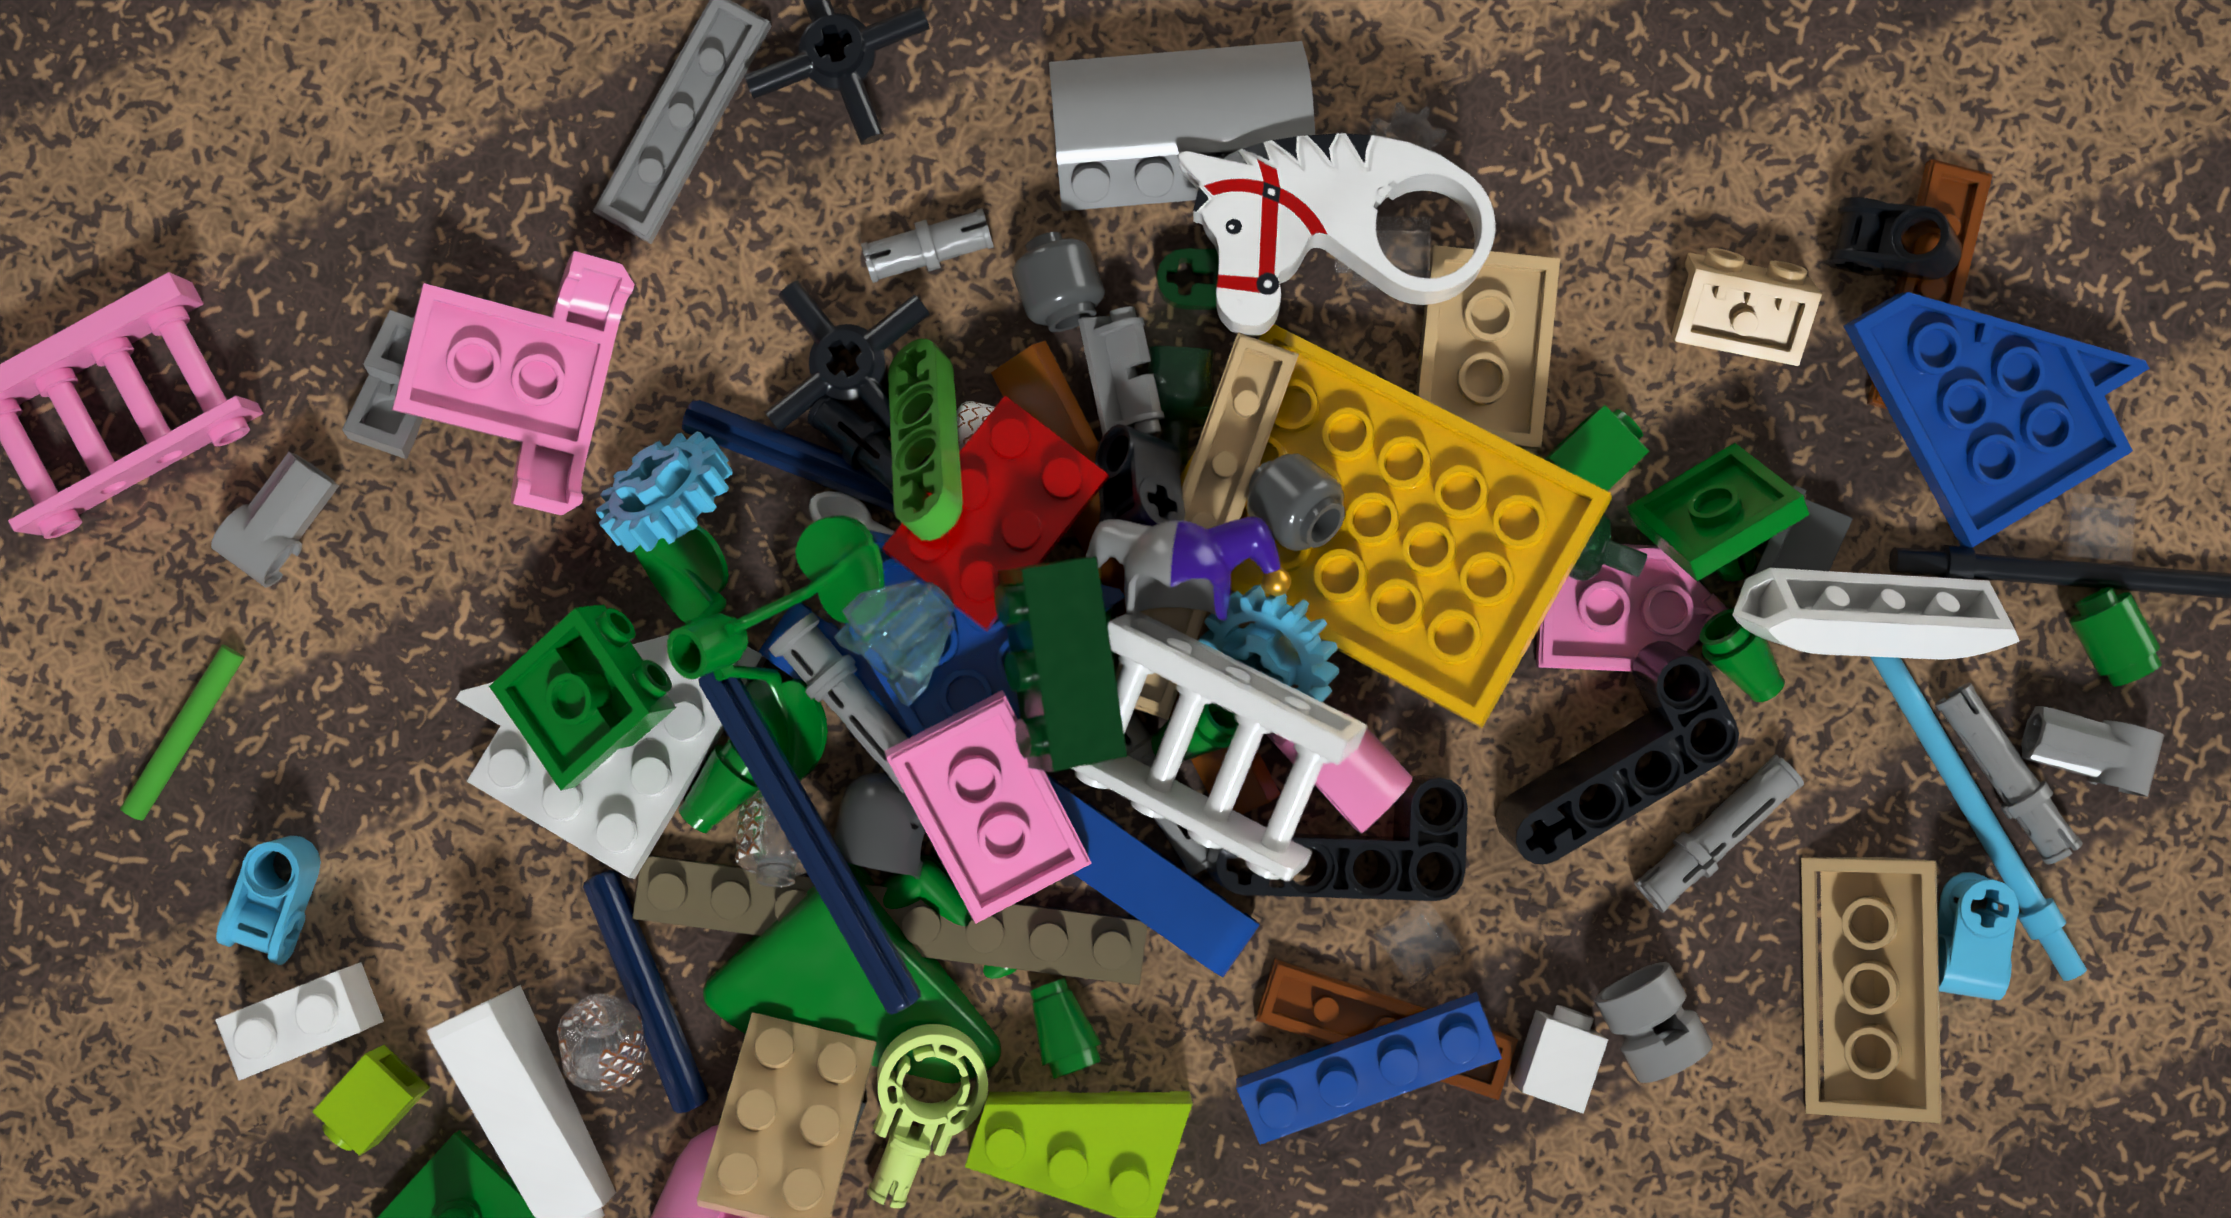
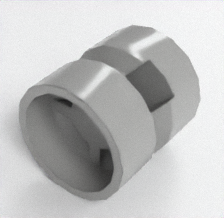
M1667 962L1655 963L1637 970L1604 988L1596 995L1594 1000L1610 1031L1613 1034L1624 1035L1625 1040L1620 1049L1637 1081L1640 1083H1651L1681 1072L1705 1057L1713 1046L1697 1013L1693 1010L1682 1008L1687 995L1671 965ZM1658 1025L1659 1028L1653 1031L1652 1027Z

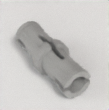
M983 208L977 209L976 212L928 225L927 220H922L914 223L916 228L914 230L870 243H861L863 255L867 260L865 262L873 283L879 282L880 279L927 266L930 272L940 269L939 262L986 248H994Z

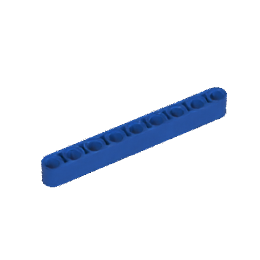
M802 602L788 608L758 651L767 660L794 679L802 678L783 656L775 658L769 651V648L793 625L812 613V609ZM817 616L820 619L817 627L842 656L850 654L856 661L854 664L858 669L854 673L856 677L892 717L908 738L912 737L911 731L854 638L831 622L828 623ZM1046 773L1092 862L1073 874L1221 977H1225L1261 924L1247 913L1243 914L1226 902L1227 899L1194 876L1190 877L1176 867L1174 862L1142 840H1137L1127 833L1120 824L1090 803L1087 805L1070 793V789Z

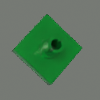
M1736 443L1731 444L1627 506L1636 527L1696 581L1701 580L1714 571L1724 581L1733 582L1744 579V574L1738 562L1739 559H1742L1746 572L1751 575L1758 566L1757 558L1752 549L1810 515L1804 496Z
M459 1130L449 1138L377 1218L535 1217L512 1178Z

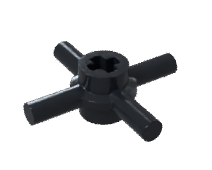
M803 0L812 23L806 28L801 37L799 53L744 75L753 99L810 78L811 81L824 89L840 92L861 145L871 144L884 137V133L863 81L868 77L874 66L877 50L930 30L921 5L865 26L861 21L850 15L835 13L830 0ZM841 41L846 58L838 62H832L828 45L832 42Z
M799 280L792 282L780 292L779 297L814 340L809 355L811 375L764 411L775 427L782 431L809 410L824 395L840 401L861 400L877 422L887 430L888 436L891 438L889 394L880 384L886 369L884 350L930 315L929 311L914 294L869 330L852 324L834 326ZM846 348L851 355L857 350L862 352L855 359L856 364L860 368L856 374L848 377L843 370L836 376L833 374L839 366L838 360L835 358L839 351Z

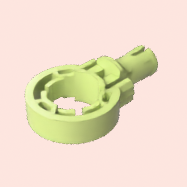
M925 1024L908 1029L888 1045L880 1059L877 1071V1087L881 1108L873 1129L878 1136L886 1138L888 1133L889 1141L873 1181L869 1184L867 1194L882 1205H884L889 1192L892 1195L890 1207H905L908 1200L907 1195L921 1160L929 1155L932 1141L934 1154L944 1156L952 1136L969 1127L979 1116L985 1105L988 1094V1077L983 1056L970 1037L958 1029L947 1025ZM913 1049V1055L917 1062L922 1061L924 1058L936 1057L953 1063L959 1069V1073L962 1076L961 1086L956 1095L945 1102L942 1100L935 1103L921 1102L910 1096L902 1086L904 1076L911 1067L910 1058L906 1053ZM964 1055L970 1060L976 1071V1083L971 1095H969L970 1082L967 1065L962 1057ZM901 1058V1060H900V1062H899V1064H898V1066H897L896 1073H894V1072L892 1071V1069H893V1067L895 1066V1064L898 1062V1060ZM894 1086L896 1091L890 1092L888 1087ZM916 1121L920 1124L916 1127L912 1125V1122Z

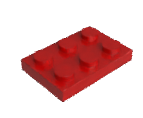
M1007 396L1001 399L959 452L963 505L962 512L953 527L941 537L927 541L918 538L902 523L882 547L885 554L986 632L998 619L994 601L995 589L1000 585L998 571L1041 564L1108 480V473Z

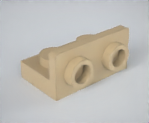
M1717 248L1707 249L1706 256L1688 253L1684 266L1689 275L1671 332L1674 342L1799 366L1822 296L1813 280L1806 276L1808 271L1801 266L1783 261H1770L1768 268L1744 264L1745 258L1743 256Z

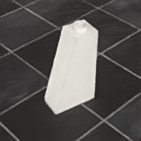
M521 985L428 1029L427 1032L434 1047L535 1218H603L605 1214L602 1207L616 1194V1191Z

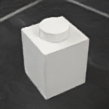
M1556 1005L1553 1016L1536 1010L1512 1083L1522 1093L1584 1114L1608 1039L1591 1029L1594 1018L1560 1005Z

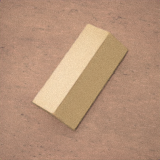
M1887 857L1801 858L1806 1114L1941 1123L1936 861ZM1817 871H1820L1825 1100H1821Z

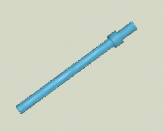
M1870 657L2003 881L2014 891L2019 902V908L2022 911L2018 914V919L2030 939H2039L2063 981H2069L2084 974L2087 968L2062 928L2066 924L2065 918L2052 898L2045 899L1902 659Z

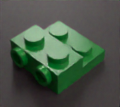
M604 604L575 607L489 686L560 791L576 787L618 749L633 746L676 709V706L667 695L672 689V683L668 674L657 663L641 658L630 642L635 637V629L630 620L617 609L606 608Z

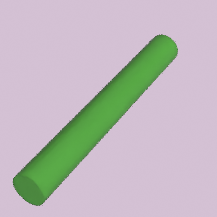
M221 645L120 807L123 813L141 821L146 818L245 657L226 645Z

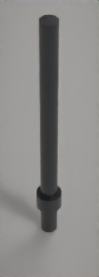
M1943 545L1940 551L1894 547L1889 556V568L1893 573L1938 576V578L1983 579L2100 589L2112 587L2113 590L2231 599V573L1976 554L1972 547Z

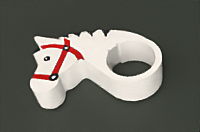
M1333 133L1270 140L1243 148L1222 159L1189 151L1181 152L1178 156L1181 172L1198 189L1193 209V222L1203 225L1207 237L1214 244L1218 253L1217 312L1224 325L1235 334L1239 332L1250 337L1263 335L1274 325L1280 308V284L1289 280L1295 274L1305 255L1312 248L1326 250L1384 293L1399 301L1416 305H1429L1449 300L1464 291L1479 274L1494 242V211L1490 199L1482 186L1467 172L1443 156L1409 142L1374 135ZM1413 191H1433L1454 200L1465 211L1473 227L1475 244L1471 259L1457 271L1439 278L1414 277L1397 269L1383 254L1376 236V217L1378 212L1376 208L1387 197L1394 200L1403 194Z

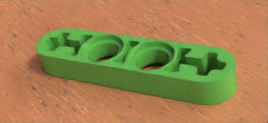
M925 338L910 342L897 353L889 367L888 382L894 512L896 518L918 538L931 541L944 535L957 522L962 512L963 498L953 365L951 360L932 341ZM929 408L925 415L917 421L922 413ZM933 452L930 458L919 467L920 463L925 459V457Z

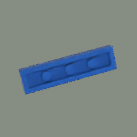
M1474 992L1236 1078V1090L1257 1140L1261 1145L1502 1059L1478 994Z

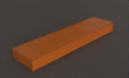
M1934 159L1926 162L1915 206L1935 208L1947 218L1962 244V255L1957 266L1948 275L1936 280L1898 276L1894 295L1910 292L1955 306H1961L1993 174ZM1927 233L1920 236L1912 247V253L1917 255L1931 251L1937 246L1940 234ZM1872 381L1867 404L1887 409Z
M1274 957L1255 1020L1330 1045L1430 1008ZM1492 1029L1502 1059L1440 1081L1499 1100L1518 1038Z

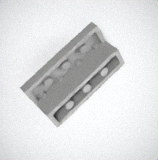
M1302 41L1049 62L1062 211L1196 200L1198 189L1181 172L1179 168V153L1189 151L1222 159L1238 150L1262 142L1295 136L1315 135L1311 77Z

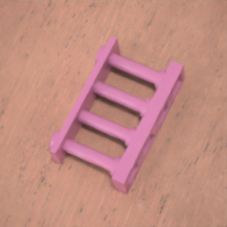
M168 272L0 364V442L35 505L8 520L14 532L43 535L45 539L67 534L82 524V520L79 517L81 513L211 442L214 446H224L239 440L250 431L247 422L263 414L257 402L239 396L226 399L186 326L190 321L187 313L204 304L192 282ZM150 333L163 337L203 411V414L172 431L130 356L134 352L132 343ZM95 363L98 366H106L147 442L143 447L117 461H114L74 387L78 383V378L75 374ZM39 394L42 397H49L91 473L90 476L58 492L18 418L22 414V409L19 405Z

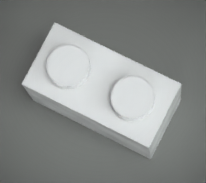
M361 962L215 1019L238 1080L384 1022Z

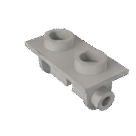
M1134 306L1110 311V316L1079 318L1078 322L1102 435L1104 436L1111 427L1117 424L1129 426L1149 435L1160 433L1159 420L1165 417L1164 412L1161 411L1154 374L1137 376L1135 367L1151 361L1143 327L1145 325L1144 318L1136 316Z

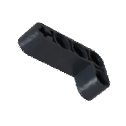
M1657 641L1648 644L1638 653L1634 660L1632 674L1649 713L1511 793L1501 802L1496 814L1498 831L1525 860L1534 864H1548L1557 861L1723 763L1733 754L1738 745L1739 738L1737 724L1709 668L1703 661L1667 641ZM1680 665V673L1677 680L1671 686L1664 688L1663 683L1667 672L1674 666ZM1707 719L1703 733L1696 739L1690 740L1694 726L1701 720ZM1652 751V758L1648 766L1635 773V766L1639 758L1645 753ZM1598 784L1594 797L1589 802L1579 805L1583 791L1591 785ZM1558 806L1566 812L1565 816L1557 810ZM1533 823L1535 824V826H1536V828H1537V830H1536L1535 832H1533V829H1532V827L1530 826V825H1532Z
M1429 775L1412 776V782L1394 803L1393 837L1294 833L1291 840L1305 848H1310L1315 855L1316 865L1314 872L1304 881L1295 882L1293 878L1290 881L1282 879L1271 880L1256 874L1248 867L1240 869L1238 878L1237 873L1226 868L1227 858L1233 859L1238 856L1223 848H1208L1206 870L1217 884L1233 893L1241 895L1415 901L1445 900L1456 894L1464 881L1468 816L1467 799L1461 787L1452 780ZM1435 788L1441 795L1442 808L1436 818L1426 822L1420 814V798L1427 790ZM1372 850L1378 861L1377 872L1371 880L1359 884L1353 873L1354 862L1361 853ZM1433 852L1439 860L1440 869L1438 876L1428 885H1421L1416 872L1418 862L1423 856Z

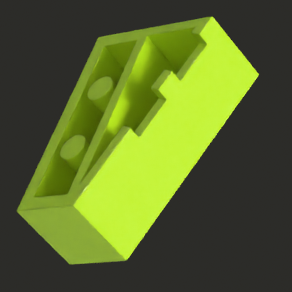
M1069 1091L989 1092L965 1168L1116 1218H1155L1192 1107L1190 1091H1110L1107 1093H1069Z

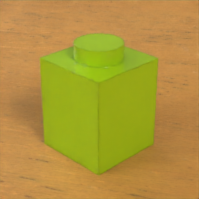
M382 1045L365 1053L312 1112L324 1123L322 1129L335 1145L347 1151L354 1150L360 1156L378 1145L430 1087L390 1049Z

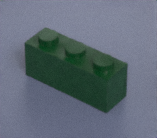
M1097 556L1071 558L999 570L1000 585L995 589V608L1000 622L1007 628L1010 652L1005 657V672L1012 691L1017 692L1021 719L1016 722L1015 736L1021 755L1028 761V768L1055 772L1127 757Z

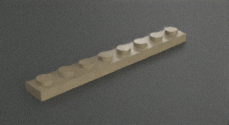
M649 855L639 871L633 919L760 936L776 920L780 921L807 896L806 892L814 884L809 875H795L794 873L764 869L754 870L755 868L749 872L746 868H741V866ZM878 884L865 885L922 957L1140 985L1147 925L1137 918L1015 903L976 924L971 917L968 926H960L938 914L922 900L903 908L888 909L883 904V898L888 888Z

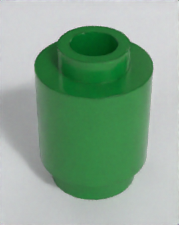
M2108 587L2082 598L2075 604L2079 614L2073 616L2069 623L2098 675H2106L2113 687L2122 686L2143 678L2162 665L2156 654L2160 649V645L2130 592L2116 595L2113 588Z

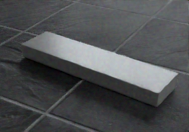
M709 0L596 204L593 212L597 216L652 244L772 27L770 21L731 0Z

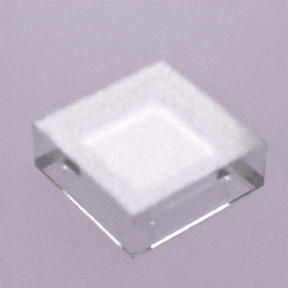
M2082 493L2065 494L2060 557L2131 562L2136 498Z
M1429 901L1412 902L1372 932L1411 986L1463 949Z

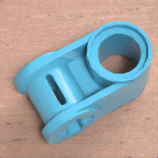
M290 835L258 844L247 853L231 899L224 909L218 924L216 940L219 944L231 947L235 943L268 954L269 962L277 965H283L294 952L304 925L305 910L320 870L321 861L319 853L310 841L303 837ZM277 852L285 855L290 861L292 873L288 882L280 879L275 873L273 862Z
M1961 872L1951 877L1944 885L1938 911L1939 992L1990 1000H2001L2005 996L2011 978V952L2016 920L2019 914L2018 899L2014 891L2005 883L1991 878L1987 879L1985 876L1974 872ZM1954 897L1959 898L1958 903L1954 902ZM1984 897H1987L1986 909L1980 908L1975 909L1974 912L1971 911L1973 899L1982 900ZM1999 904L2003 906L2002 911L1998 910Z

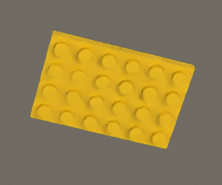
M1274 324L1266 333L1260 336L1259 340L1299 355L1259 467L1263 463L1273 461L1282 455L1298 453L1310 459L1338 480L1344 492L1343 507L1345 509V517L1340 529L1329 542L1321 547H1310L1309 549L1293 551L1275 541L1281 568L1286 570L1291 577V585L1286 592L1287 604L1294 607L1298 602L1305 599L1309 603L1305 617L1310 622L1323 618L1327 622L1325 628L1319 633L1322 641L1335 642L1338 647L1337 650L1476 726L1483 728L1612 500L1611 493ZM1194 453L1191 456L1189 462L1187 463L1185 469L1183 470L1180 476L1181 489L1184 484L1186 475L1188 473ZM1247 501L1245 503L1240 519L1249 517L1247 512ZM1250 558L1236 566L1231 572L1230 591L1233 593L1239 591L1244 595L1254 585L1262 587V569ZM1265 592L1266 598H1268L1270 595Z

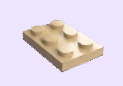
M1434 245L1430 250L1427 278H1439L1457 271L1471 259L1474 249ZM1490 251L1479 274L1464 291L1449 300L1425 305L1415 395L1522 449H1540L1542 446L1560 259Z
M752 1012L697 1196V1206L746 1218H831L877 1042Z

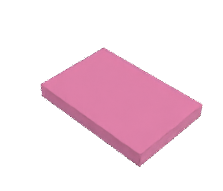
M1003 690L884 751L887 761L975 924L1092 863L1045 771L1028 768L1027 759L1021 755L1015 736V726L1018 719Z

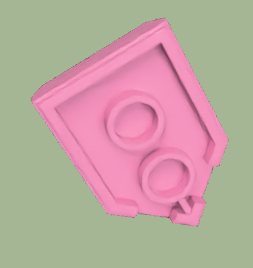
M1587 543L1537 631L1536 666L1540 668L1632 672L1634 660L1638 653L1648 644L1657 641H1667L1688 651L1700 640L1701 629L1707 621L1716 614L1727 610V608L1715 594H1711L1700 581H1696L1658 546Z

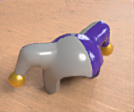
M1258 517L1238 519L1210 529L1183 520H1172L1155 526H1145L1123 520L1108 519L1096 526L1086 557L1097 556L1100 577V567L1109 557H1114L1123 564L1125 570V603L1128 615H1134L1139 611L1172 607L1203 610L1217 615L1219 620H1227L1231 572L1248 558L1252 559L1262 569V587L1269 595L1281 596L1287 592L1291 585L1289 573L1281 568L1279 554L1271 530L1263 519Z

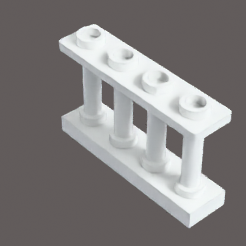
M1137 612L1134 615L1126 613L1110 621L1108 624V634L1111 651L1120 655L1119 661L1123 664L1116 686L1124 734L1148 674L1156 673L1176 683V689L1180 696L1152 767L1127 755V757L1071 768L1075 770V776L1089 786L1100 789L1109 788L1130 799L1131 805L1146 816L1159 819L1166 818L1188 830V835L1194 841L1203 846L1214 849L1223 848L1246 860V865L1250 870L1262 877L1290 881L1307 865L1312 854L1309 849L1295 843L1291 838L1323 764L1333 762L1339 765L1356 751L1368 725L1141 612ZM1214 702L1236 713L1235 719L1239 724L1211 793L1207 797L1176 781L1175 778L1205 704ZM1273 732L1295 743L1294 749L1298 752V755L1269 824L1265 827L1232 809L1263 734Z

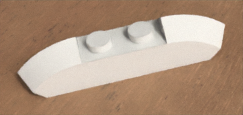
M1768 568L1745 579L1732 614L1743 628L1758 637L1813 654L1943 660L1980 655L2020 641L1989 580Z

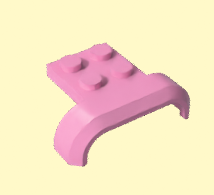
M573 251L564 270L551 317L423 283L392 410L521 442L512 483L511 504L556 515H564L582 504L583 501L581 486L584 467L619 322L626 301L633 292L634 283L622 264Z

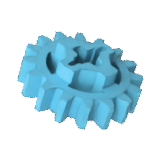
M696 431L688 439H686L683 433H678L667 446H664L659 440L632 457L633 464L627 471H618L614 474L613 487L603 490L600 495L605 500V503L596 509L597 515L602 519L599 524L616 545L620 546L622 544L627 552L634 551L639 545L646 552L651 551L661 538H664L668 544L675 542L676 538L683 536L698 526L696 518L702 512H713L717 508L714 504L715 496L728 491L729 486L724 480L733 474V470L727 464L729 460L711 437L705 439L701 432Z
M1254 585L1244 595L1239 591L1230 595L1227 620H1219L1217 615L1211 613L1204 621L1209 630L1199 638V642L1290 687L1293 684L1298 685L1299 687L1295 688L1296 690L1320 702H1323L1331 694L1332 689L1328 684L1339 674V668L1326 661L1338 649L1337 644L1321 640L1319 633L1325 628L1327 622L1324 618L1310 622L1305 617L1309 605L1305 599L1292 607L1287 604L1286 593L1281 596L1270 595L1266 598L1262 587ZM1255 622V624L1250 623L1244 629L1238 628L1241 623Z

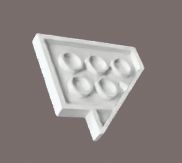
M669 635L632 645L643 660H651L657 663L668 674L672 683V689L667 695L676 706V709L633 746L618 749L574 788L560 791L489 686L492 683L462 690L456 697L457 701L500 725V728L467 782L632 879L636 878L725 729L701 689L699 678L693 680L686 679L672 666L667 652ZM747 646L740 660L733 665L762 668L767 659ZM741 678L746 687L751 681L755 680Z

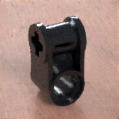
M1849 197L1840 200L1838 213L1843 216L1836 248L1827 253L1826 264L1832 268L1865 276L1882 274L1936 280L1948 275L1957 266L1962 255V244L1947 218L1935 208L1886 203L1863 197ZM1927 233L1940 234L1937 246L1931 251L1917 255L1912 253V247L1920 236Z
M1117 424L1111 427L1101 439L1095 456V464L1108 473V480L1099 491V523L1112 519L1145 526H1155L1172 520L1184 521L1185 507L1182 500L1180 478L1181 455L1176 445L1126 425Z

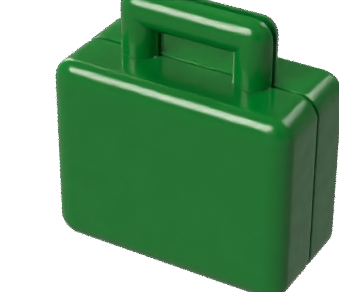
M922 854L920 856L921 861H923L920 879H914L912 875L894 873L880 884L888 888L883 898V904L888 909L903 908L922 900L939 915L957 925L968 926L971 921V915L946 868L931 855ZM851 863L847 864L921 991V997L914 1004L895 1014L886 1012L815 886H812L806 892L807 896L780 921L776 920L760 936H753L706 981L703 988V998L706 1005L727 1023L745 1034L753 1012L875 1041L877 1043L872 1066L878 1067L884 1051L897 1036L908 1029L925 1024L947 1025L958 1029L970 1037L983 1056L986 1071L995 1066L1001 1056V1043L995 1032L939 962L934 958L922 957L913 944L906 939L901 929L865 886L875 884L862 866ZM984 965L983 972L987 978L995 979L1010 975L1017 969ZM913 1049L906 1053L910 1058L911 1066L906 1074L943 1083L961 1082L962 1076L959 1073V1069L953 1063L936 1057L924 1058L922 1061L917 1062L913 1055ZM965 1055L962 1056L967 1065L969 1079L976 1077L974 1066ZM901 1058L895 1064L892 1071H896Z

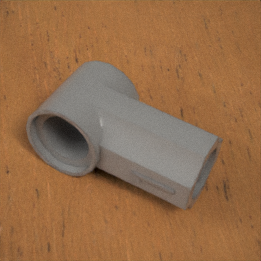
M288 452L252 502L235 509L222 522L211 541V548L265 588L277 583L284 575L279 570L292 553L295 556L299 555L302 550V543L299 539L332 497L339 485L310 462L297 454Z
M2035 706L2032 715L2027 720L2021 743L2022 759L2087 776V782L2097 785V783L2118 787L2119 792L2148 797L2164 734L2128 723L2112 720H2103L2102 723L2062 710Z

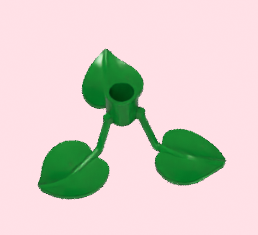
M829 516L813 522L803 531L795 550L798 565L811 582L805 587L738 619L719 614L726 607V600L720 592L726 587L728 582V567L718 543L704 528L698 525L695 529L676 538L675 542L668 544L664 538H661L655 547L648 552L639 545L634 550L639 562L671 610L685 623V626L673 630L667 641V652L674 669L684 678L691 680L714 672V677L717 681H723L730 677L755 679L746 688L801 782L819 762L827 742V719L821 702L818 703L815 698L812 700L805 693L807 684L802 679H791L783 683L781 674L776 669L737 666L733 664L740 660L748 646L747 628L814 596L816 593H818L825 611L839 622L855 624L871 617L878 610L884 593L882 559L879 548L873 541L871 532L860 521L848 516Z

